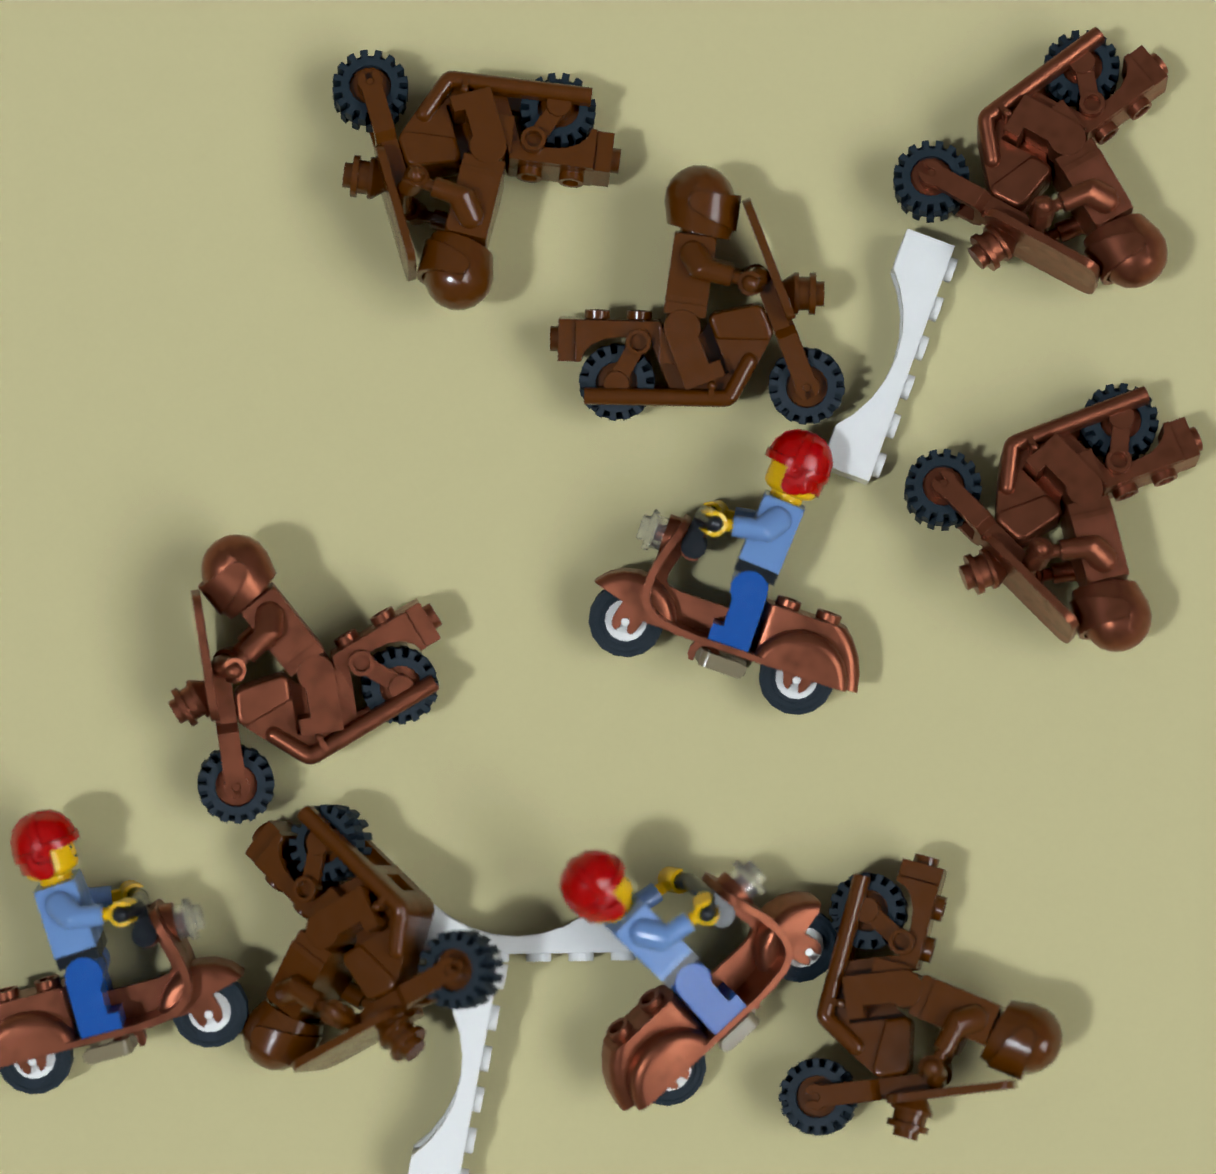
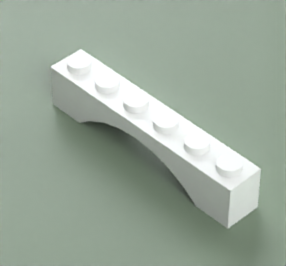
M907 229L890 272L897 293L900 313L899 341L894 360L883 384L874 396L853 415L835 425L828 442L833 458L832 473L864 485L869 482L871 476L879 478L887 457L886 454L880 452L885 437L893 439L901 415L894 413L899 398L908 399L915 380V376L908 374L914 359L922 360L930 337L923 335L927 321L936 322L944 298L937 296L942 281L950 283L958 259L951 257L954 245Z
M435 904L434 916L424 950H431L427 943L431 939H439L437 935L442 932L473 930L479 932L478 935H486L491 939L487 944L488 946L496 945L498 950H502V962H509V954H526V962L552 961L551 953H568V961H594V953L611 952V960L615 961L636 960V956L603 923H589L584 918L579 917L565 926L544 933L521 936L493 934L472 928L450 917ZM421 958L420 964L425 963V959Z
M502 950L493 955L494 959H501ZM503 964V967L495 968V973L503 974L502 982H494L493 985L501 990L504 989L507 964ZM488 995L487 997L490 1001L477 1005L475 1008L452 1009L461 1041L462 1067L456 1092L443 1116L430 1132L413 1145L408 1174H469V1169L461 1167L464 1152L473 1153L477 1128L469 1127L472 1112L480 1113L485 1088L478 1087L477 1082L479 1071L488 1072L492 1047L486 1046L485 1040L487 1030L496 1031L500 1006L492 1004L494 995Z

